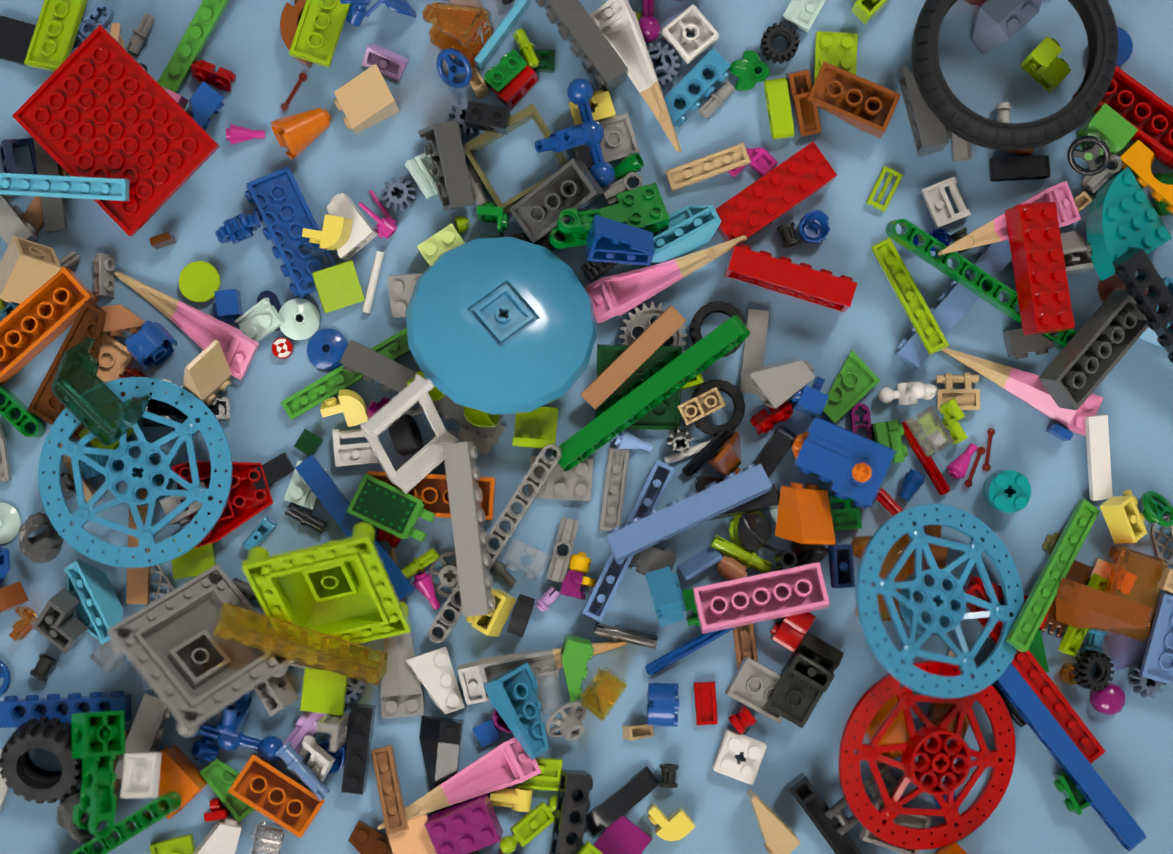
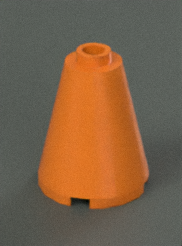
M316 108L276 119L271 122L273 125L271 128L280 146L288 149L285 152L290 159H294L330 127L332 119L326 109Z

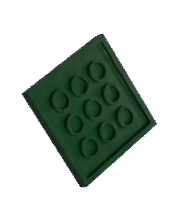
M597 344V377L629 345ZM661 345L596 409V418L682 354V346ZM681 388L626 429L677 430V426L680 427V411L677 406L681 402Z

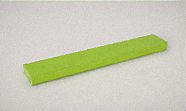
M887 238L871 246L874 256L929 356L949 347V343L892 240Z

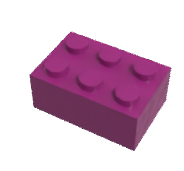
M488 794L431 814L424 824L437 854H468L500 842L503 835L502 827Z

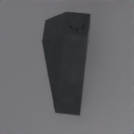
M216 395L217 398L211 405L208 406L206 404L218 421L230 420V399ZM142 398V410L181 424L188 419L187 415L170 404L155 399ZM142 417V427L167 426Z
M425 715L421 718L419 738L430 791L458 773L464 720Z

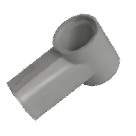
M950 131L953 161L971 160V143Z
M1111 155L1110 162L1113 165V170L1106 168L1097 175L1085 176L1080 181L1082 187L1087 192L1094 194L1122 168V160L1119 156ZM1103 160L1098 163L1097 167L1102 164Z
M631 172L624 178L602 188L604 191L603 195L609 206L615 204L616 194L635 189L627 185L631 179L638 180L639 185L636 188L643 186L642 177L638 173Z

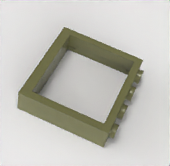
M534 104L511 116L508 133L533 119L544 138H549L551 135L550 130ZM485 131L462 146L465 148L467 159L496 207H503L504 212L507 214L510 213L509 209L550 176L502 203L473 154L503 137L504 134ZM553 152L561 167L568 163L563 152Z

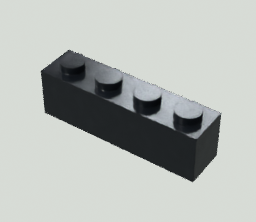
M354 703L351 706L341 789L343 793L363 795L366 791L376 705Z

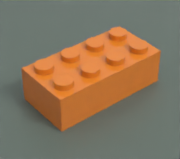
M254 754L228 790L229 793L299 838L303 836L325 802L323 799L319 800L313 792Z

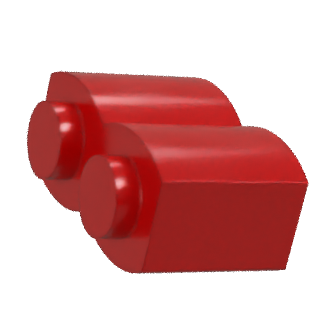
M806 612L782 617L779 623L775 622L770 629L772 634L770 638L789 651L794 652L816 616Z

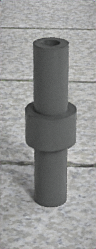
M496 560L492 570L497 576L500 575L512 586L517 580L505 569L506 566L502 561Z

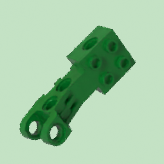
M655 182L616 194L615 204L608 207L580 212L576 208L562 210L556 221L557 227L553 228L549 234V242L557 249L585 245L594 215L650 231L653 234L668 230L670 218ZM564 217L571 219L569 224L563 222ZM555 234H562L565 237V240H557L555 238Z
M124 710L71 714L72 758H82L83 777L79 803L73 806L72 821L81 829H89L92 835L101 839L108 837L114 828L117 799L116 795H114L116 773H114L113 760H116V755L125 754ZM85 812L89 813L87 821L81 823L80 818ZM101 821H105L104 829L98 832V824Z

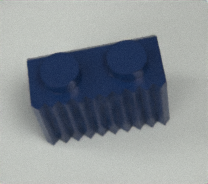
M850 544L828 545L832 588H852L856 586L854 584L855 576L853 575L855 573L853 571L854 563L852 562L854 560L852 558L854 556L852 554L853 546Z

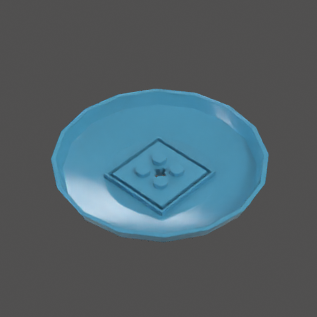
M514 237L473 239L442 253L417 279L406 310L409 349L426 380H431L437 389L455 403L489 414L531 412L563 396L587 369L597 337L593 301L575 270L547 248ZM500 311L502 313L508 312L507 319L504 317L499 318Z

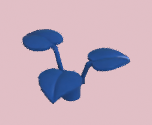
M340 0L341 5L351 3L346 21L353 26H360L364 17H369L382 3H385L386 7L397 13L417 18L416 12L407 0H379L369 10L366 8L371 0Z

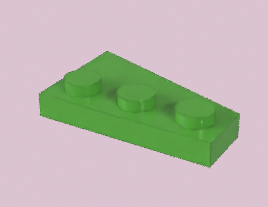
M853 350L850 351L827 394L829 395L828 400L822 411L833 424L881 381Z
M218 758L199 772L238 822L255 810L228 792L240 772Z

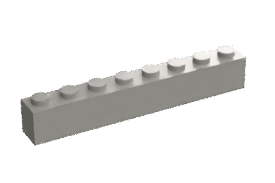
M473 442L443 445L463 617L494 613L496 602L495 597L491 593L493 578L489 574L488 568L491 560L489 553L486 551L488 535L484 531L483 526L485 512L481 509L483 493L478 484L480 470L476 467L477 448Z

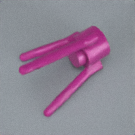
M369 190V194L386 218L380 219L362 202H359V206L378 222L376 225L378 230L375 229L379 234L378 236L381 239L383 237L389 239L398 228L395 225L397 221L390 216L374 192Z

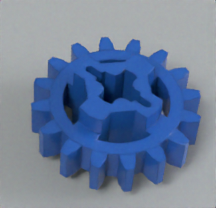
M238 214L231 219L225 220L223 222L224 226L219 227L215 234L219 243H229L232 241L233 244L252 237V232L261 227V222L258 215L249 214L244 216V214Z

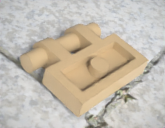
M952 373L936 375V384L944 383V389H937L936 392L937 411H940L941 404L953 398L961 410H980V389H972L971 383H979V375H971L970 373H963L962 375H952ZM953 383H962L963 389H953Z

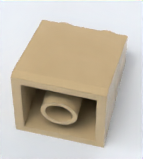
M376 64L334 91L337 97L334 99V102L339 111H344L346 117L343 120L348 130L352 128L355 134L400 112Z
M13 235L0 262V298L8 303L16 302L21 304L60 271L61 266L54 248Z

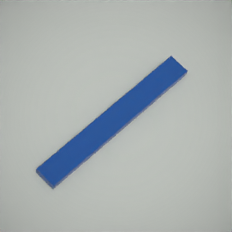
M311 455L295 467V469L345 535L351 538L353 527L364 521L346 512L350 505L349 501L314 455ZM374 536V545L378 555L381 558L399 601H401L414 591L415 588Z

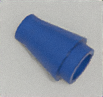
M910 468L909 472L905 474L899 496L910 501L913 495L925 483L923 481L925 475Z

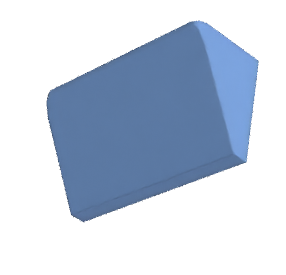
M709 546L681 563L678 568L684 578L690 580L722 560L723 557L718 550Z

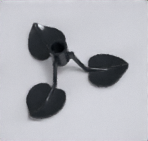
M747 513L740 517L738 537L741 544L749 550H757L762 545L776 553L774 561L778 567L771 572L783 570V567H798L821 562L829 553V550L823 544H802L795 541L791 543V551L776 549L764 542L770 538L772 532L771 525L766 518Z

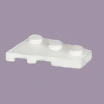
M446 647L405 660L408 666L415 672L418 680L427 689L430 697L442 714H448L465 708Z

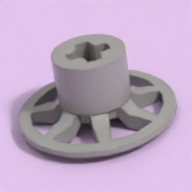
M446 552L439 555V559L431 564L429 570L435 591L444 597H449L451 594L445 593L440 589L444 586H449L453 591L459 582L456 557L451 565H448L443 559L446 556H456L455 552ZM440 560L443 568L441 571H433L436 563ZM433 575L440 578L441 583L438 587L434 582Z
M570 702L559 707L547 720L545 725L546 733L550 737L565 736L568 741L578 739L585 731V727L581 723L586 715L584 704L581 702ZM570 707L569 714H566L564 709ZM560 712L562 718H554ZM550 724H556L551 729H549Z

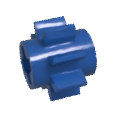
M203 737L202 741H196L191 750L194 760L203 765H207L208 761H214L219 752L216 742L208 737Z

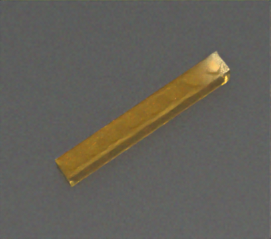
M225 602L216 618L213 636L378 686L387 670L388 653Z

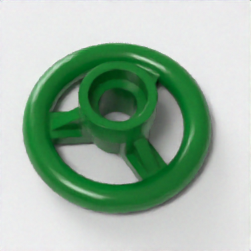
M1145 492L1141 498L1145 519L1150 523H1157L1164 527L1173 526V507L1168 500L1157 492ZM1153 498L1157 499L1160 503L1163 504V506L1157 503ZM1164 513L1169 514V521L1163 520Z

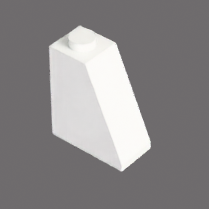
M341 193L335 195L330 200L331 203L327 205L329 215L353 220L349 240L343 247L337 249L338 256L347 261L379 234L348 195Z
M227 817L225 820H218L192 854H235L241 832V823L230 817Z

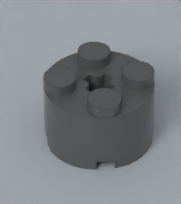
M654 546L635 554L628 568L632 569L634 566L636 567L635 572L645 575V573L670 566L672 572L676 561L675 552L664 547L661 550L654 548Z

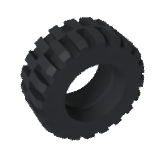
M40 717L39 720L33 718L28 720L27 723L21 724L9 738L0 754V768H2L0 773L3 779L6 778L5 784L8 788L12 787L14 789V794L17 796L22 795L25 797L24 800L29 802L35 800L36 803L43 804L45 801L47 803H55L57 799L63 800L76 790L83 778L82 758H72L71 724L67 721L65 723L60 722L59 718L53 717L52 720H49V717ZM39 748L50 751L59 759L62 770L46 771L37 767L30 759L28 750Z

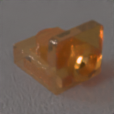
M18 607L15 610L22 619L13 625V631L9 634L14 641L23 640L33 629L32 626L37 620L35 617L36 613L29 607Z

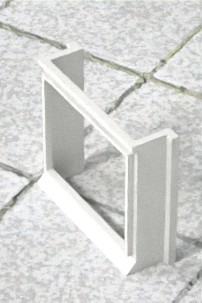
M417 374L415 380L366 423L360 424L391 483L402 489L405 494L444 460L443 445L460 443L458 438L446 431L428 394V391L434 387L431 380H425ZM419 400L436 436L395 471L377 436Z

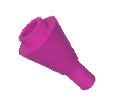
M230 124V128H226V141H230L231 145L251 139H265V130H251Z
M970 443L965 452L946 467L948 474L952 478H965L971 457L977 449L975 444Z
M422 572L414 577L415 581L412 584L428 599L433 610L440 608L441 605L435 596L431 573L426 574V572Z

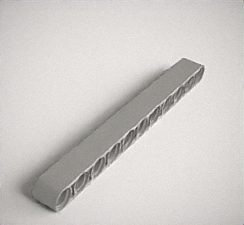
M549 444L541 450L488 534L486 551L489 553L491 560L488 566L489 571L561 459L562 449L559 445ZM548 448L556 450L557 457L555 459L547 457L546 452ZM537 466H542L545 469L546 474L544 477L536 475L535 469ZM526 484L533 486V495H527L524 492ZM514 502L522 504L523 510L521 513L513 510ZM503 520H508L511 523V530L506 531L502 528L501 523ZM491 538H496L499 540V548H493L491 546ZM459 582L428 630V636L432 642L440 643L444 641L463 614L461 601L457 598V592L460 591ZM447 609H451L454 611V619H450L446 616ZM435 627L442 628L444 635L438 636L435 633Z

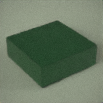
M304 429L294 447L308 456L315 455L323 439Z

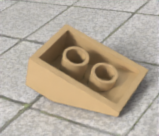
M216 339L185 367L183 388L208 406L215 401L216 395L220 391L224 392L231 385L232 373L221 346Z
M749 789L747 793L761 835L765 841L764 846L769 854H790L801 843L800 840Z

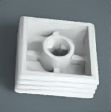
M694 4L662 29V36L686 64L692 62L719 38V33ZM687 31L689 33L694 32V37H687Z
M726 729L712 768L718 773L753 785L767 745L764 742ZM740 752H743L744 760L737 762V759L734 757L735 754L739 755Z

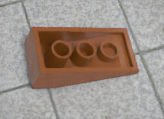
M823 62L807 101L854 127L881 138L885 133L901 94L827 62Z

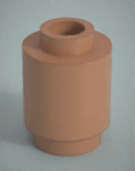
M724 555L715 567L719 571L718 574L729 581L745 578L748 574L746 572L747 567L731 556L727 557Z

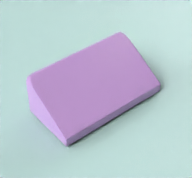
M371 43L367 46L362 66L370 68L376 64L381 74L400 81L409 59Z

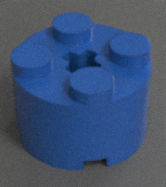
M148 320L142 324L141 330L126 339L125 344L127 345V351L145 370H150L149 366L153 364L159 366L173 354L175 350L172 347L173 345L177 346V341L159 322L152 323L151 320Z
M648 683L647 725L678 727V714H674L677 711L679 712V698H675V696H678V683Z

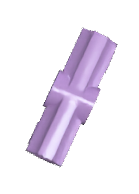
M305 711L296 722V727L283 745L290 741L293 749L299 754L304 737H313L317 733V722L327 714Z

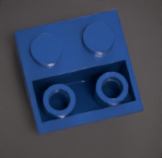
M202 82L189 99L191 117L206 130L212 122L209 119L212 113L218 114L225 105L221 102L224 97L205 82Z

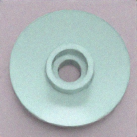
M300 298L289 300L279 310V315L284 321V324L279 328L283 334L291 339H308L319 328V312L315 305L308 300ZM297 315L303 316L302 322L296 321Z
M0 502V544H6L14 540L19 534L21 517L12 505Z

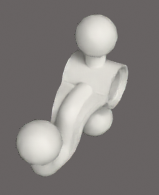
M921 382L897 384V390L894 391L889 387L882 388L878 393V398L885 404L891 403L893 399H898V405L916 404L917 399L920 398L924 400L933 399L936 395L937 387Z

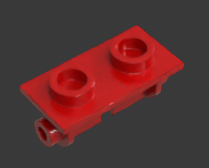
M197 60L195 64H191L192 78L201 83L205 82L219 90L231 93V82L234 83L236 80V75L233 71L219 67L217 72H214L216 65L204 60Z
M787 400L776 409L768 407L771 411L770 414L765 409H762L752 416V419L749 421L756 428L758 435L769 432L774 425L779 422H785L791 417L793 409Z

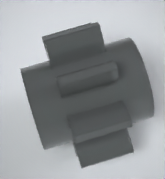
M677 426V430H669V435L672 438H667V444H672V451L678 450L683 453V450L686 448L691 449L689 442L693 441V436L688 435V428L681 429Z

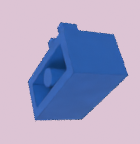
M817 376L812 387L805 385L793 394L791 402H793L792 408L814 418L820 416L829 395L820 392L825 379Z

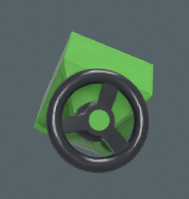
M1106 103L1088 117L1076 132L1077 139L1071 143L1067 152L1069 165L1077 173L1086 176H1093L1103 172L1110 163L1111 155L1122 150L1138 129ZM1079 145L1081 150H1076V147ZM1074 157L1082 158L1088 163L1090 169L1080 167L1075 162ZM1104 159L1102 164L1097 167L1095 160Z

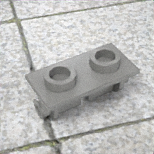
M99 253L93 259V274H99V278H93V293H95V297H115V256Z

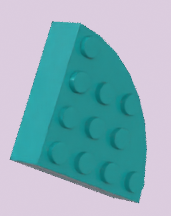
M1129 167L1105 182L1098 189L1096 197L1092 199L1086 220L1087 243L1091 244L1093 254L1090 256L1101 281L1115 274V267L1112 262L1131 247L1143 248L1146 254L1172 239Z

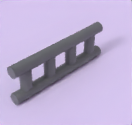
M883 763L878 769L881 777L884 776L889 783L886 789L890 796L893 794L902 776L895 779L890 771L894 766ZM871 773L862 781L864 789H868L873 799L875 797L882 800L879 790L874 785L875 780ZM845 797L825 812L829 819H832L834 816L838 819L841 826L836 830L841 836L859 822L855 815L847 819L842 812V809L848 805Z

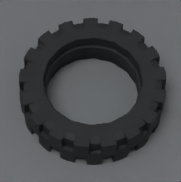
M723 301L707 303L695 313L691 321L690 334L692 343L696 344L703 338L701 335V324L708 315L723 313L730 318L737 315L745 324L744 316L741 315L738 308L733 307L730 303H724ZM740 343L738 346H736L723 357H727L734 353L742 345V343Z
M720 379L709 380L701 384L690 398L691 400L717 387L719 391L727 393L733 400L734 413L725 424L712 425L703 418L693 422L697 429L712 436H716L723 428H727L730 432L740 425L745 414V403L742 393L730 382Z

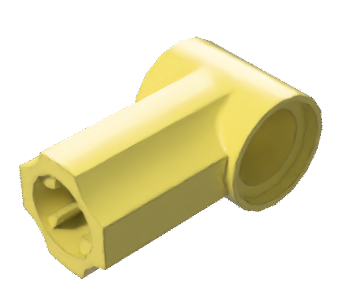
M518 786L514 788L505 787L491 792L490 801L494 806L510 807L515 811L530 812L533 789L518 788Z

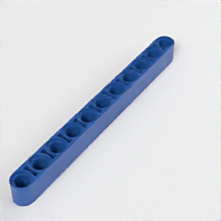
M1010 663L1005 672L995 681V684L1125 849L1131 851L1146 838L1145 833L1020 673Z

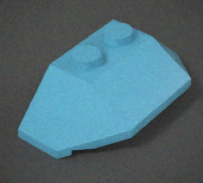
M712 204L687 205L670 214L668 230L653 234L654 256L651 262L662 263L673 260L708 244L721 223V219Z
M80 559L76 560L64 568L67 575V590L80 600L76 610L83 624L88 627L87 631L98 639L101 644H104L111 640L107 634L108 629L121 622L124 610L106 573Z

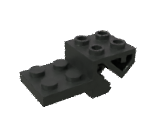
M806 632L802 641L784 666L786 670L767 700L765 707L803 729L822 694L826 692L834 678L833 672L840 665L844 653L811 633Z

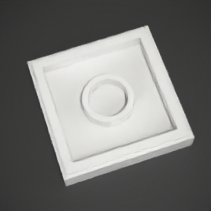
M162 753L125 754L120 798H158Z

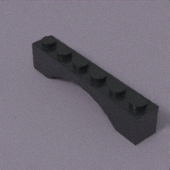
M803 772L786 784L835 854H862L847 833L841 836L836 829L841 824L835 816L829 819L825 815V812L829 809Z

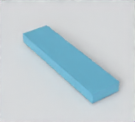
M517 0L475 57L476 66L481 70L529 7L530 0Z

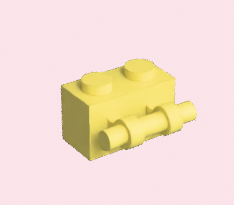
M1126 490L1123 492L1124 496L1111 497L1100 505L1115 544L1136 543L1147 534L1144 524L1145 518L1138 509L1137 498L1133 496L1131 490Z
M491 588L492 596L495 597L496 602L494 613L469 616L465 620L472 623L471 626L485 635L499 637L517 599L500 589Z

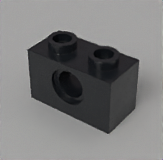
M468 101L465 117L466 128L508 135L511 120L510 108Z

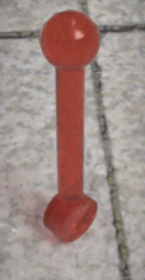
M305 73L299 74V80L297 84L293 88L285 103L281 104L280 107L283 111L288 110V104L292 100L298 88L300 87L302 82H305L307 80V75Z
M993 428L987 430V450L985 463L982 465V470L985 472L991 469L989 459L992 437L995 434Z
M982 446L976 449L977 456L968 480L964 482L967 488L972 487V479L979 460L986 451Z

